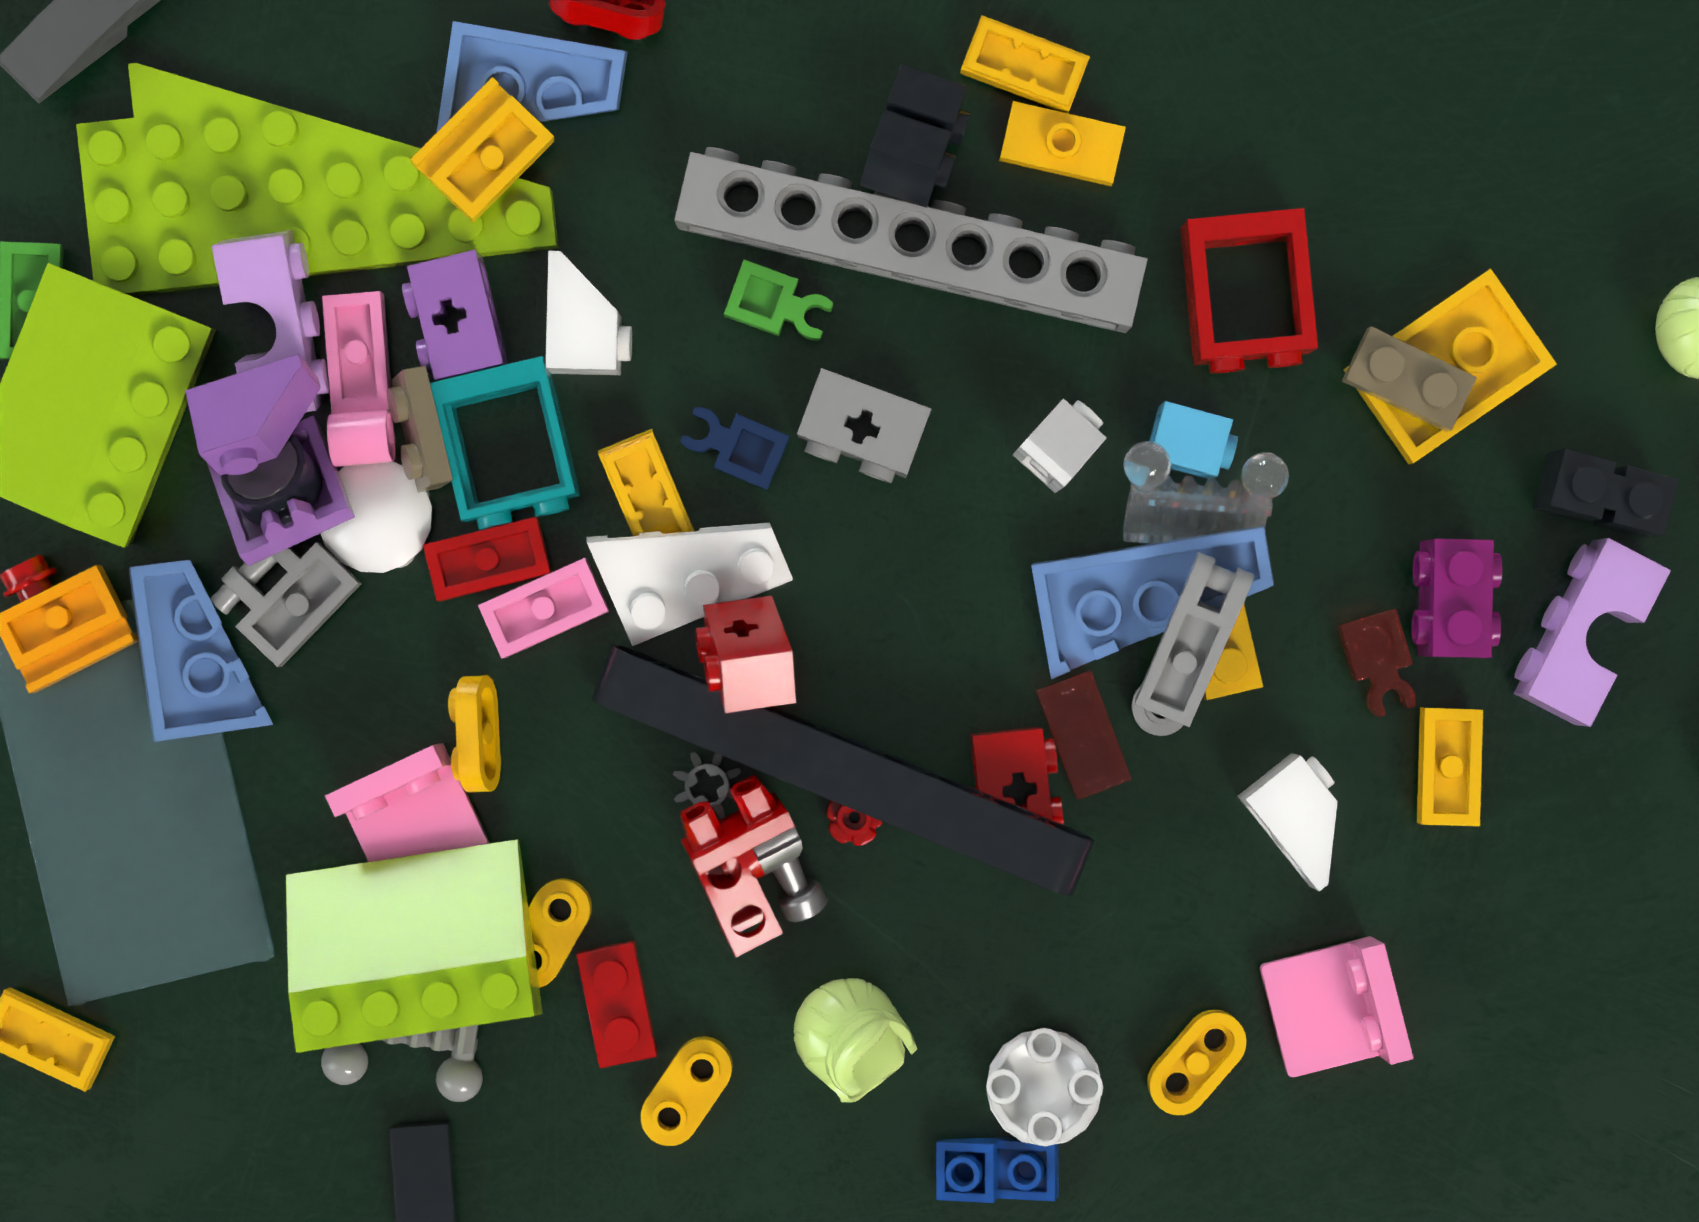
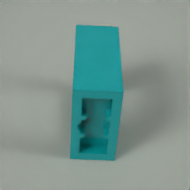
M543 356L430 383L453 477L452 485L460 519L467 523L477 521L479 531L512 523L511 513L534 508L536 517L570 509L568 499L581 496L552 373L545 368L546 359ZM537 389L560 483L479 503L456 408Z

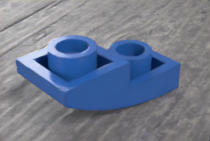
M1017 1138L942 1139L936 1142V1200L994 1203L997 1199L1056 1201L1059 1197V1144L1044 1147L1021 1142Z

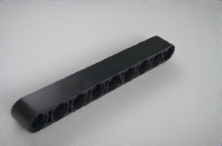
M612 645L592 696L594 702L610 710L1062 895L1073 896L1095 842L1092 837L1071 827L774 706L725 713L719 692H709L705 678L624 646Z

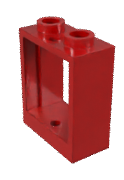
M1304 208L1187 219L1180 228L1194 365L1209 364L1210 373H1228L1245 370L1244 360L1267 358L1268 368L1303 364L1302 355L1309 354L1318 348ZM1286 241L1296 335L1214 343L1205 249Z

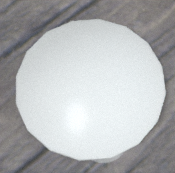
M396 462L344 466L338 472L355 518L320 533L324 545L339 562L360 572L384 573L395 568L407 566L413 561L415 555L422 550L431 531L432 505L429 499V491L418 493L415 479L409 480L405 475L403 466Z
M1041 1028L1021 1033L1001 1047L990 1064L986 1090L990 1110L1005 1131L1021 1142L1045 1147L1068 1142L1086 1130L1099 1109L1103 1083L1097 1063L1083 1044L1066 1033Z

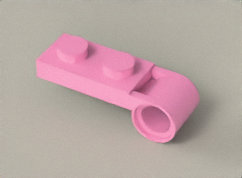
M381 291L322 296L331 414H329L327 420V439L331 462L334 467L394 462V421L387 402V390L391 388L384 294Z

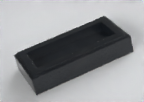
M437 1121L392 1125L389 1130L396 1222H458L451 1122Z

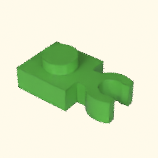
M743 260L724 316L777 336L780 335L783 324L787 321L795 325L797 332L802 337L812 341H819L822 338L823 331L810 327L805 322V315L812 308H820L831 312L833 302L819 294H811L803 298L794 296L799 283L797 278Z

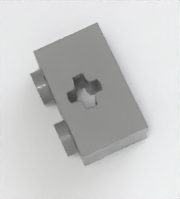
M821 368L797 432V437L807 442L804 451L808 454L833 463L838 462L840 454L862 462L859 472L875 479L892 483L895 474L906 478L931 408ZM862 414L868 415L872 418L871 428L879 431L877 438L866 436L862 444H857L852 441L853 431L845 427L847 420L858 422Z

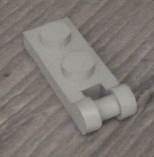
M1200 552L1196 555L1185 585L1135 699L1136 706L1188 727L1192 723L1254 579V574L1240 568L1232 572L1214 565L1215 558ZM1205 586L1225 594L1220 609L1199 601Z

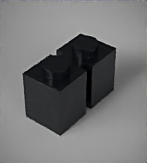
M901 64L885 107L887 110L883 111L871 143L860 186L927 208L934 186L944 189L947 186L956 159V154L947 152L949 143L957 146L961 145L971 113L961 110L967 86Z
M1562 449L1547 453L1533 509L1579 522L1595 520L1594 526L1643 539L1665 536L1679 479L1629 465L1615 468L1617 462L1569 449ZM1604 509L1609 510V511H1612V512L1603 513V512H1604Z

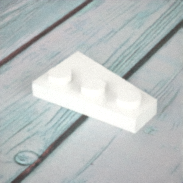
M770 522L707 527L693 532L661 534V531L639 533V536L608 538L607 535L586 537L589 549L632 646L704 617L703 605L748 599L793 580Z

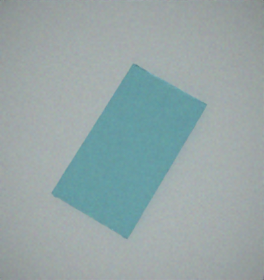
M133 599L121 602L128 616L126 619L133 633H136L138 636ZM0 637V718L68 1006H82L88 1001L250 962H265L269 958L274 957V948L223 733L153 742L139 642L37 693L29 694L25 687L27 683L21 671L16 669Z

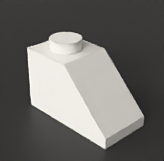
M549 251L545 368L552 374L621 375V361H631L632 327L622 326V317L619 312L561 251Z
M1062 399L1014 452L1013 456L1056 493L1066 486L1107 438L1098 430L1103 422L1081 401L1077 400L1071 406L1066 400Z
M1291 753L1239 794L1238 798L1308 886L1321 891L1329 883L1338 801L1328 788L1334 784V781L1313 756L1305 761L1301 755Z

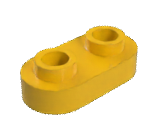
M488 675L463 676L458 681L457 687L450 691L448 698L449 715L456 724L457 744L451 755V770L454 779L461 782L466 792H492L498 785L501 772L497 691L492 678Z
M559 878L548 882L540 888L528 907L534 950L542 958V965L537 969L539 988L549 984L558 975L591 916L592 902L589 893L580 883L572 879ZM563 899L570 904L571 914L569 918L559 920L552 915L550 907L553 900Z
M1207 1010L1195 1016L1149 1071L1147 1078L1148 1091L1156 1105L1172 1115H1186L1198 1109L1243 1057L1246 1049V1035L1241 1024L1233 1016L1221 1010ZM1211 1029H1220L1224 1033L1223 1043L1217 1048H1208L1204 1043V1037ZM1173 1073H1182L1186 1076L1185 1087L1178 1092H1171L1166 1088L1167 1078Z
M702 1036L689 1040L680 1048L647 1096L641 1110L643 1130L652 1141L663 1146H676L684 1143L694 1134L731 1077L733 1068L732 1057L723 1043L717 1039ZM699 1059L708 1060L712 1064L714 1072L708 1078H698L692 1072V1064ZM667 1107L676 1109L680 1114V1122L672 1127L664 1125L659 1119V1112Z

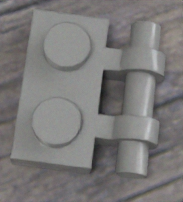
M316 542L303 557L291 546L250 566H247L246 563L240 568L233 566L221 578L224 584L210 600L226 615L242 600L251 611L235 627L277 667H282L351 596L362 582L321 543ZM278 562L287 573L265 595L257 586V582Z

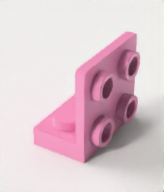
M444 743L432 745L325 795L335 817L346 813L368 862L490 844L466 791L462 787L461 782L456 781L453 777L451 758Z
M1368 936L1261 964L1260 972L1285 1071L1290 1077H1297L1380 1056L1390 1065L1414 1059L1385 944Z

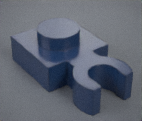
M694 407L693 416L708 422L710 427L709 434L703 440H694L683 435L680 442L688 450L696 453H704L712 449L720 452L714 465L715 469L768 491L790 436L737 413L729 429L721 425L718 417L711 410L703 407Z

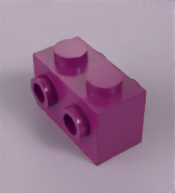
M1430 539L1420 541V551L1415 552L1413 559V581L1415 586H1419V610H1414L1411 627L1413 643L1418 645V656L1492 658V646H1498L1501 637L1500 614L1498 611H1493V588H1499L1502 579V559L1499 553H1494V540Z

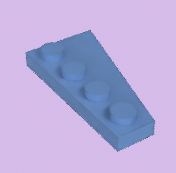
M1265 525L1033 563L1031 567L1051 679L1095 659L1098 660L1115 653L1121 648L1164 632L1198 552L1215 558L1214 565L1235 572L1237 568L1254 574L1247 597L1274 586ZM1205 586L1199 601L1219 609L1225 594Z

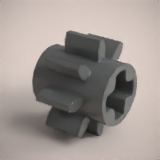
M695 750L690 753L691 761L695 768L690 773L685 770H675L673 773L677 779L685 781V791L680 792L674 800L678 803L689 799L693 804L708 801L711 807H714L716 815L723 819L726 817V809L722 802L726 797L733 799L729 791L731 789V779L737 777L743 770L741 767H734L727 771L721 765L723 756L715 753L712 762H703L701 755ZM706 769L710 776L720 774L723 778L724 783L717 789L718 799L711 800L707 793L697 795L694 791L693 786L700 780L699 770Z

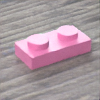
M586 558L478 605L501 659L610 612Z

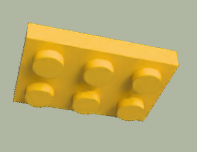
M1489 269L1393 335V337L1477 377L1451 431L1445 432L1359 389L1357 391L1409 465L1415 463L1557 365V363L1492 269Z

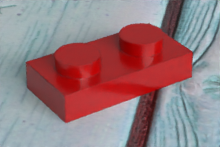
M538 517L423 545L438 602L552 573Z
M635 940L579 951L576 955L599 1068L657 1057L658 1050Z

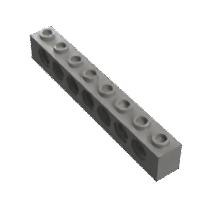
M707 147L704 155L690 152L674 220L677 228L680 230L1121 333H1127L1132 327L1148 258L1134 255L1136 247L1130 244L1113 240H1102L1101 247L1078 242V233L1058 227H1045L1044 234L1021 229L1023 221L1002 214L990 213L987 221L965 216V207L947 201L933 200L931 208H925L877 191L874 194L853 190V182L851 180L836 175L819 174L818 181L795 176L796 168L780 162L764 160L761 168L738 163L740 158L738 154L720 148ZM738 185L750 186L759 195L756 205L745 212L734 211L726 204L727 194ZM795 198H803L811 202L815 208L813 218L803 225H793L787 222L782 216V210L788 201ZM851 211L862 212L869 217L872 228L864 237L857 239L849 238L840 231L838 226L842 216ZM907 224L918 225L925 230L928 236V243L919 251H905L895 240L896 232ZM964 237L974 238L983 246L984 258L977 264L964 265L954 257L952 245ZM1020 250L1032 252L1039 259L1040 273L1035 277L1027 279L1018 277L1009 266V257ZM1077 263L1088 265L1096 274V287L1087 292L1073 289L1066 279L1067 268Z

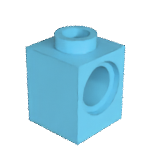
M1165 401L1158 406L1144 462L1206 479H1213L1218 476L1220 468L1228 470L1233 461L1238 442V436L1230 434L1233 419Z

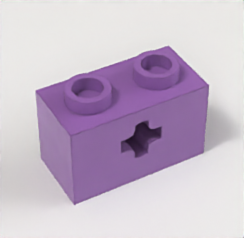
M476 250L407 266L410 282L402 284L403 296L409 316L411 318L419 316L424 339L416 340L417 354L420 365L426 366L428 374L433 373L435 381L509 364L484 259ZM453 306L459 312L466 315V318L458 321L459 332L453 333L446 326L441 325V321L449 318L448 308Z

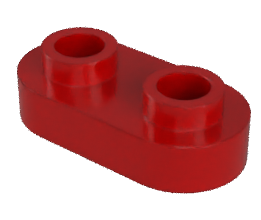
M549 0V6L556 15L569 24L589 25L617 32L627 39L639 40L657 33L662 28L665 0Z

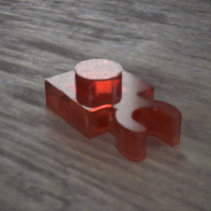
M1389 609L1336 625L1353 681H1360L1366 678L1371 680L1372 686L1367 694V704L1371 713L1375 717L1386 715L1382 698L1385 692L1390 689H1394L1399 693L1403 708L1415 707L1416 697L1414 690L1406 681L1400 679L1397 671L1399 668L1413 665L1397 609Z

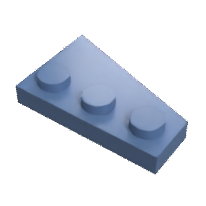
M453 21L437 132L492 77L539 122L619 110L628 52Z
M183 560L130 567L129 576L153 742L273 725L265 707L262 706L248 678L250 677L240 658L238 659L221 625L222 622L191 561Z

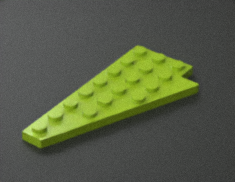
M139 63L128 64L134 118L76 124L93 281L130 296L218 287L219 281L212 245L228 239L289 230L293 231L295 243H303L309 265V276L413 265L471 250H476L482 257L559 248L553 192L550 187L518 178L472 223L423 173L411 164L410 159L421 148Z

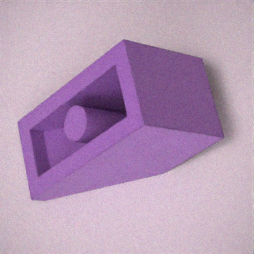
M297 354L185 390L199 454L220 476L225 474H245L256 469L259 463L277 458L321 387L318 377L303 358Z

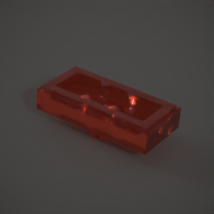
M1091 670L1035 690L1075 799L1079 800L1132 780Z

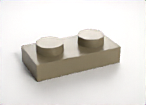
M1371 326L1366 330L1342 382L1448 432L1452 430L1477 377Z
M426 366L405 369L391 379L393 388H388L387 402L393 421L395 423L401 422L406 445L401 446V461L405 475L409 480L415 479L419 493L441 488L453 481Z

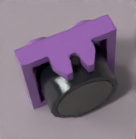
M314 416L298 423L277 458L259 463L257 468L251 472L240 475L225 474L220 476L207 463L238 554L247 566L355 518L337 467H334L331 462L328 443L322 427Z

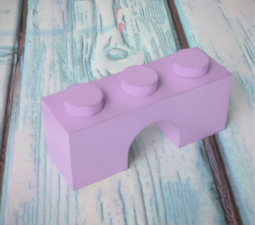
M289 230L228 239L212 245L223 305L238 302L258 304L269 312L276 326V339L272 349L268 352L242 357L235 363L237 374L299 354L319 379L321 388L306 412L316 411L325 402L324 394L330 393L326 360L317 359L313 341L314 336L320 335L317 308L314 301L306 302L302 279L309 277L308 258L303 243H295L293 231Z
M1610 538L1592 540L1590 546L1582 545L1568 568V575L1573 577L1563 598L1556 596L1543 616L1541 626L1546 628V631L1537 649L1529 648L1517 666L1515 678L1520 680L1514 694L1574 725L1591 727L1617 674L1598 665L1591 658L1586 646V635L1589 626L1598 616L1604 613H1609L1627 623H1644L1671 570Z

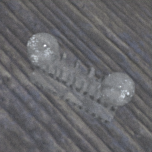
M1151 441L1137 443L1126 453L1123 465L1124 472L1130 481L1123 523L1124 541L1153 544L1266 526L1267 516L1271 517L1272 499L1280 495L1288 484V467L1278 455L1261 452L1253 455L1245 462L1241 473L1243 486L1238 480H1232L1227 488H1223L1215 478H1209L1205 485L1201 486L1195 482L1192 476H1185L1180 484L1174 483L1169 475L1171 470L1170 456L1161 445Z

